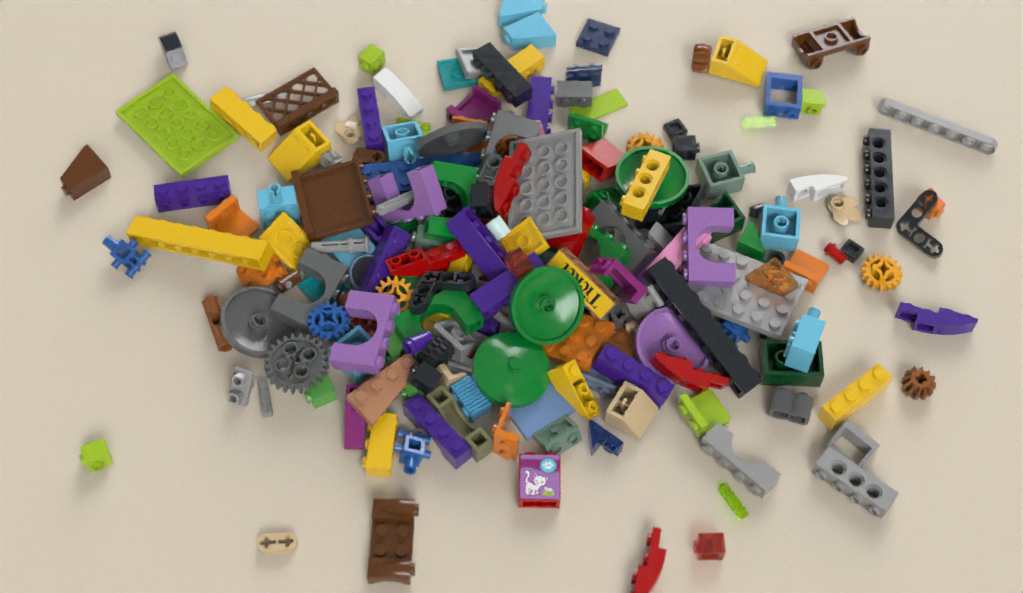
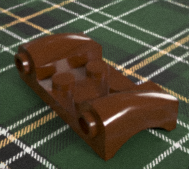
M853 17L792 35L791 46L808 69H818L823 63L824 56L847 49H851L854 55L857 56L866 54L871 37L869 35L865 36L860 32Z
M373 498L370 557L367 572L368 584L391 581L411 585V576H415V563H412L415 516H419V504H415V499Z

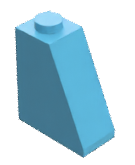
M502 0L499 12V27L503 28L537 12L541 15L543 13L546 14L547 3H544L545 0Z
M537 12L503 27L502 39L511 50L525 49L531 44L535 48H547L556 46L557 34L542 15Z

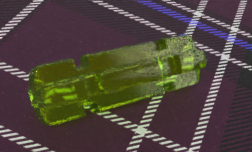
M397 117L396 124L417 121L423 133L430 132V123H421L418 120L409 118L405 120L404 117Z
M767 116L752 117V119L745 117L742 120L743 128H750V126L753 128L767 127V125L769 127L777 126L776 116H769V118Z
M728 483L721 484L718 487V491L722 496H725L724 499L730 508L736 511L735 515L740 520L746 518L749 511L745 506L742 507L743 503L735 492L730 490L731 487Z

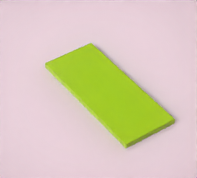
M616 88L593 98L592 107L581 108L574 106L569 108V112L596 120L628 106V103Z

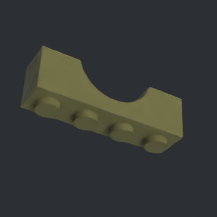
M442 384L426 395V401L471 447V456L477 463L493 451L492 438L481 426L476 427L464 416L455 398Z

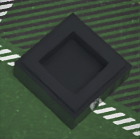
M679 118L663 125L664 131L672 141L674 136L687 135L688 133L687 128Z
M849 238L839 250L848 256L846 260L854 264L865 248Z

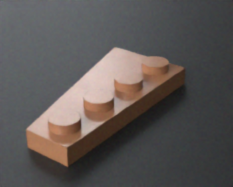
M405 354L379 372V375H375L346 396V400L371 428L409 384L407 382L411 376L409 371L414 364L419 365L412 356Z

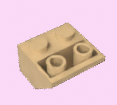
M625 381L608 407L604 422L640 441L659 408L642 389Z

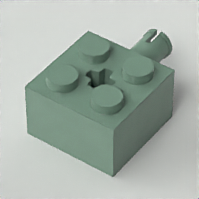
M732 150L697 158L695 173L700 183L708 184L706 191L707 199L720 197L725 190L728 194L742 191L745 181L744 175L756 172L753 161L739 165Z

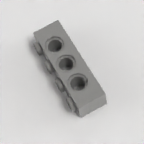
M829 446L815 463L812 473L819 480L826 481L837 492L845 494L852 502L860 504L871 515L878 516L881 519L899 494ZM832 470H837L840 474H835ZM850 482H855L858 486H853ZM867 493L873 494L875 498H871Z

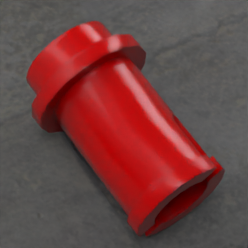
M830 242L823 250L826 256L829 255L839 265H842L848 258L847 255L836 247L835 243L832 244Z

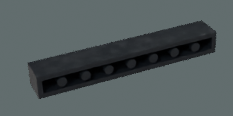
M664 257L645 271L643 277L649 284L654 286L665 305L717 372L723 374V377L730 378L729 387L738 399L762 382L759 372L748 363L747 357L737 349L734 340L726 335L722 325L715 321L711 311L701 303L697 293L690 289L686 279L679 275L670 260Z

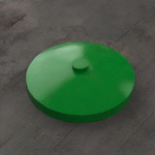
M642 146L624 154L619 160L615 171V183L622 196L627 195V187L630 181H634L635 171L637 168H641V160L644 155L647 156L650 149L671 156L669 170L649 208L655 209L671 206L678 202L687 192L690 180L689 169L684 160L676 153L658 146Z
M555 266L537 267L524 274L514 286L509 301L510 319L516 331L525 339L540 345H551L566 339L575 331L584 312V294L579 282L571 273Z
M504 332L489 337L479 346L473 358L472 375L477 388L488 400L499 406L505 407L507 402L511 403V408L529 406L542 397L550 383L547 372L551 370V365L545 351L539 344L525 339L519 333Z

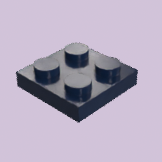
M588 18L576 41V47L608 57L620 34V28Z

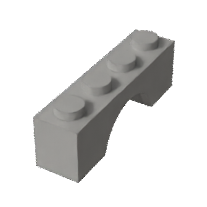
M718 422L702 438L700 447L705 454L716 459L722 468L728 469L737 481L743 482L748 486L754 495L763 498L778 483L781 474L766 461L750 464L740 460L732 449L734 435Z

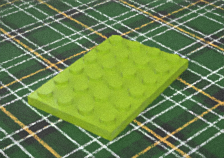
M173 73L115 111L116 115L181 179L239 140V135Z

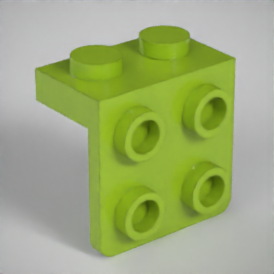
M710 389L692 398H689L687 393L679 396L677 409L698 439L706 435L718 422L721 425H725L731 420V416Z

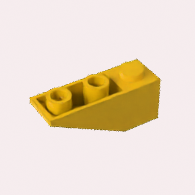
M575 359L562 363L547 372L555 390L587 421L601 413Z

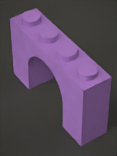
M433 164L418 167L407 173L414 193V205L407 204L379 217L384 222L395 224L401 220L403 222L413 220L415 217L417 220L426 218L427 215H441L440 211L446 209L447 205ZM392 172L378 175L367 181L376 206L400 195Z
M687 207L685 213H682V225H685V231L682 232V243H685L682 261H685L686 267L683 268L682 276L686 279L688 286L732 288L736 282L735 263L707 261L699 254L696 247V239L708 232L731 233L734 228V208Z
M350 290L345 304V309L349 316L374 320L377 322V330L370 340L360 345L333 343L328 361L333 369L379 375L380 369L384 367V355L390 346L389 338L395 329V318L400 312V304L395 295Z

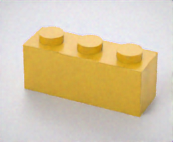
M384 413L372 428L368 424L370 438L366 437L365 450H368L367 456L363 457L362 465L363 468H366L367 476L388 478L392 476L395 452L393 449L398 429L397 414Z

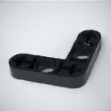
M925 190L898 220L896 229L902 237L932 259H936L943 254L942 244L918 226L938 203L937 193L933 190ZM931 195H933V200H934V201H933V202H931V201H928V202H927L926 208H928V209L926 210V209L923 207V204L926 202V198H925V197H926V196L930 197ZM916 208L921 209L923 212L918 218L912 216V211ZM908 223V228L913 231L911 237H909L910 232L908 230H901V224L906 225ZM923 234L925 240L922 243H917L914 240L915 235ZM929 239L931 240L929 244L932 247L938 246V253H931V248L926 245Z
M448 271L425 272L408 304L411 313L414 315L425 313L437 290H473L476 287L474 274Z

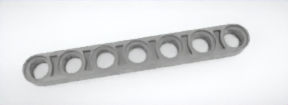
M881 99L877 107L878 112L882 115L984 154H993L998 145V142L992 137L892 99ZM933 124L939 125L941 128H937ZM967 137L973 138L975 141L969 140Z

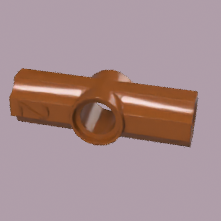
M213 295L208 296L202 301L218 351H231L233 347L224 338L220 324L215 325L220 323L219 319L222 310L219 298Z

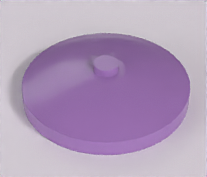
M668 307L659 308L648 314L636 330L634 349L638 362L645 367L651 368L653 372L661 377L667 378L649 362V358L657 352H665L671 357H685L688 361H693L692 369L700 368L704 370L709 362ZM668 379L672 384L677 385V383Z

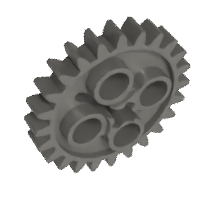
M291 333L290 339L284 335L283 342L277 339V346L270 345L272 351H266L268 358H264L266 364L264 365L267 379L270 380L271 385L275 384L277 390L283 387L284 393L291 389L292 394L295 393V390H299V393L302 394L303 389L306 388L310 392L311 385L317 388L316 381L323 382L322 376H327L326 369H329V356L327 355V349L323 348V343H318L316 337L311 340L309 334L303 338L302 333H300L295 338L294 334ZM301 373H306L304 376H298Z

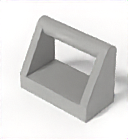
M847 420L827 443L825 449L829 446L863 468L876 454L880 445ZM841 436L866 455L859 464L834 445Z

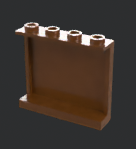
M353 153L354 160L307 174L300 175L298 169L291 171L305 233L310 243L375 224L374 216H377L374 205H370V201L373 200L370 189L366 190L365 187L368 185L366 174L362 175L361 170H364L362 159L357 158L356 153Z

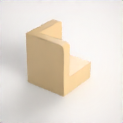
M445 363L438 365L436 370L443 374L437 386L439 387L442 384L447 390H450L451 384L467 376L465 372L451 373Z

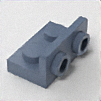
M592 367L589 372H581L589 389L598 392L604 397L614 398L620 385L592 369Z

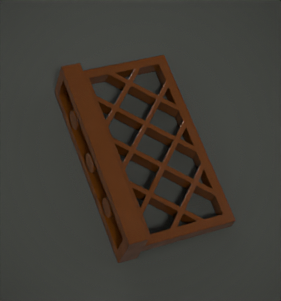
M313 67L256 100V105L276 127L277 133L283 136L338 103L339 92L335 87L332 88L316 68ZM313 74L317 77L316 82L307 81V78ZM296 84L303 85L302 91L292 88ZM306 85L315 86V91H305ZM318 87L328 90L325 93H317ZM288 93L287 99L278 98V94ZM291 94L301 95L300 101L290 100ZM303 96H312L313 100L304 102ZM271 101L273 102V107H265L263 103ZM276 102L285 103V109L275 108ZM289 104L299 105L295 111L288 110ZM274 113L284 114L283 118L276 121L273 117Z

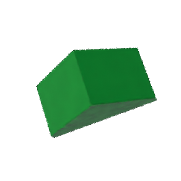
M750 221L740 236L735 251L744 256L751 254L763 259L765 249L753 221Z

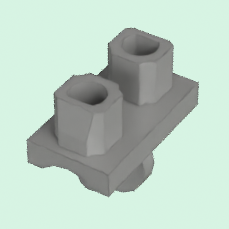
M240 366L235 367L227 398L228 402L235 405H248L251 389L254 387L255 372L244 370Z

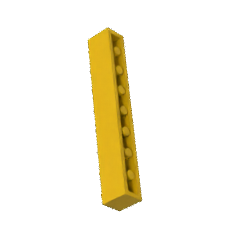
M135 215L126 231L129 240L135 239L139 246L261 271L266 270L274 254L269 242L264 239L258 240L248 236L233 235L229 232L223 233L213 229L207 230L198 226H187L178 222L172 223L163 219H152L148 216Z

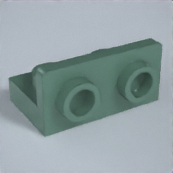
M566 414L532 434L534 440L545 450V453L551 452L556 455L563 453L582 441L579 426Z

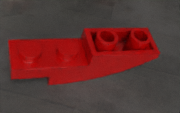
M523 142L519 143L512 158L504 156L497 173L494 186V208L502 219L510 211L511 203L520 192V185L517 179L520 178L525 163L531 157L528 145Z
M455 240L425 252L419 247L386 259L385 263L391 275L421 276L428 271L449 269V262L466 257L460 242Z
M657 352L649 358V362L661 374L692 391L702 393L708 390L709 387L723 390L729 386L730 378L723 377L721 373L704 372L705 370L700 368L692 369L693 361H688L685 357H671L665 352Z
M653 527L652 534H647L646 546H649V553H644L643 564H639L637 571H633L631 584H635L634 591H629V593H652L667 552V549L659 548L662 528Z

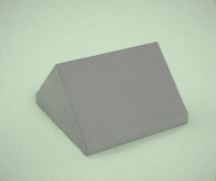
M453 318L437 322L433 326V339L436 340L437 337H444L455 348V353L452 357L459 363L463 362L481 345V342L472 334L466 336Z

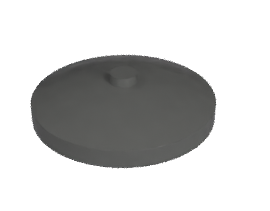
M469 121L441 127L418 141L416 145L418 154L425 158L458 154L484 142L486 133L489 131L487 124L479 121Z
M249 286L235 291L226 299L220 313L219 322L224 338L234 349L250 357L268 358L266 351H272L270 345L277 346V339L283 342V336L285 335L290 339L291 333L296 337L297 329L270 317V308L279 292L267 287Z

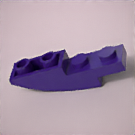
M900 302L894 317L913 323L912 330L936 335H957L972 332L978 322L977 318L948 308L940 307L936 313L930 309H923L904 302Z

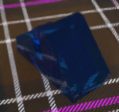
M591 419L588 424L591 456L602 445L606 452L613 453L618 457L622 452L624 442Z

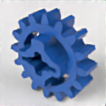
M326 301V305L320 302L319 308L313 306V313H308L307 326H309V333L313 332V338L319 336L320 342L327 339L328 343H330L332 338L338 341L339 335L343 337L345 336V331H349L348 324H350L348 312L344 311L343 305L337 307V302H334L333 305H330L329 301Z

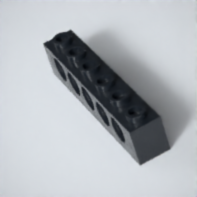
M869 128L867 135L863 136V146L866 147L863 153V160H866L864 175H867L864 183V189L867 190L865 204L868 205L865 219L868 220V227L891 229L895 220L891 130Z

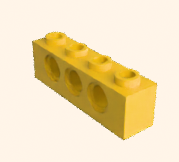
M652 149L649 150L647 156H643L640 164L641 168L636 169L634 181H630L627 187V195H623L621 198L622 215L641 222L643 221L669 170L671 156Z

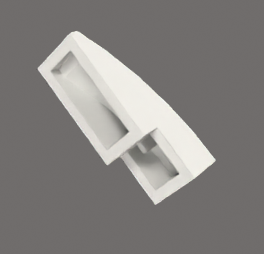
M386 67L373 76L374 87L386 95V100L411 120L423 111V107L410 90Z
M826 174L798 177L789 180L786 191L792 201L808 196L812 201L845 190L848 178Z

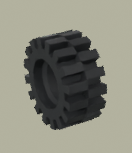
M437 337L436 340L431 341V344L428 343L426 345V349L422 350L423 353L419 355L418 363L420 364L424 360L435 369L440 364L445 363L447 365L449 363L448 360H451L452 355L455 353V348L444 337Z

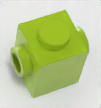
M370 44L358 55L359 68L370 75L380 71L386 63L385 52Z
M802 88L800 113L820 115L822 108L826 106V97H823V90Z
M104 438L97 441H89L85 445L80 446L82 452L79 455L80 462L83 467L87 466L89 472L100 471L106 466L114 464Z

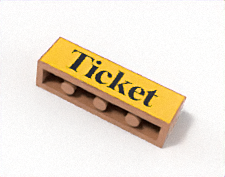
M567 247L560 249L545 265L564 269L577 279L584 294V305L590 309V313L597 319L602 320L607 317L621 301L596 275L588 272L589 269Z

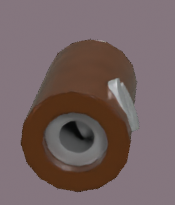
M293 270L276 280L275 287L280 293H284L301 283L302 277L306 274Z

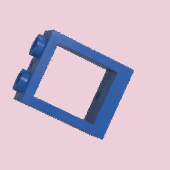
M767 72L764 86L763 116L788 119L799 118L802 103L803 75ZM771 89L795 91V104L770 102Z

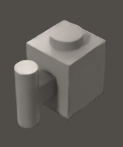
M652 284L645 286L648 290L636 305L626 303L636 320L643 316L645 318L656 307L659 308L665 304Z

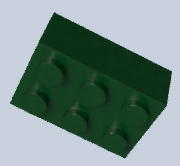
M762 339L759 348L761 385L821 386L825 376L821 341L818 343L809 370L805 373L784 365L787 358L783 357L789 340Z

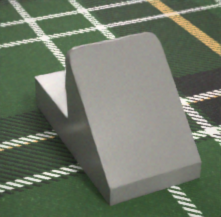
M658 222L650 230L644 228L640 230L643 233L641 237L644 240H649L655 246L654 250L662 252L674 239Z

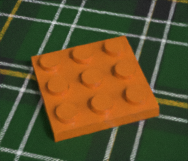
M583 314L575 331L566 339L555 344L540 346L545 351L549 360L562 364L575 359L580 370L589 372L603 346H605L613 333L615 324Z

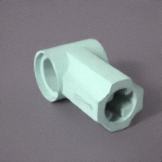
M500 215L486 224V227L496 241L511 231Z

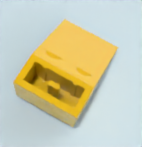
M720 35L711 60L709 74L759 88L768 60L739 40Z
M308 120L295 128L267 160L289 183L293 180L291 171L298 169L300 175L320 164V157L325 152L332 151V146L327 137L311 120Z

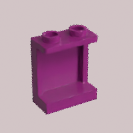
M475 84L472 86V93L456 107L450 105L446 108V120L451 123L453 116H463L470 119H480L489 125L492 114L496 113L498 109L501 110V102L498 98L487 93L484 88H480Z
M596 258L588 271L594 275H608L621 287L616 294L621 300L620 302L636 305L648 290L614 258Z

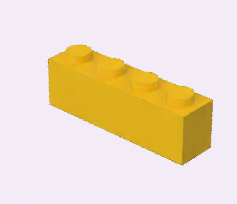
M532 44L508 59V62L527 81L531 76L545 68V56ZM484 76L478 79V86L480 88H484L487 93L498 99L503 97L501 92H497L493 84L489 80L487 81Z
M225 86L210 98V108L260 152H263L277 140V129L275 126L265 121L259 112L251 109V106L246 101H242L235 91Z
M879 363L824 404L821 407L818 418L830 431L834 430L884 391L893 376Z

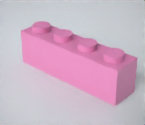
M685 226L649 267L666 257L674 264L678 273H683V268H686L685 261H682V252L685 250V243H682V232L685 231ZM712 232L704 233L696 239V247L699 253L701 251L699 249L703 245L707 246L711 241Z

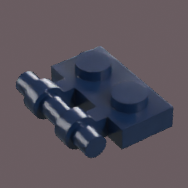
M589 63V65L584 66L574 64L566 68L565 81H592V87L601 86L602 64L595 65V63Z

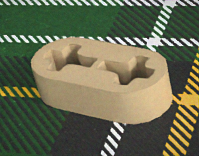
M291 532L266 533L258 538L257 546L264 555L290 554L298 548L297 537ZM287 539H290L292 542L289 547H286L284 544L287 542ZM269 540L270 544L268 548H265L264 544Z

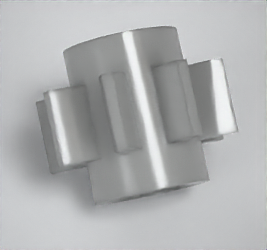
M332 151L325 152L320 157L321 169L341 164V156L336 151L334 153Z

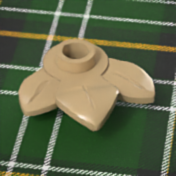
M355 115L350 117L345 123L336 121L335 131L341 136L345 144H355L359 138L364 137L363 126Z
M835 196L829 200L828 209L833 213V219L839 225L846 227L848 221L857 222L862 219L861 213L855 208L859 203V199L852 196H845L843 198Z

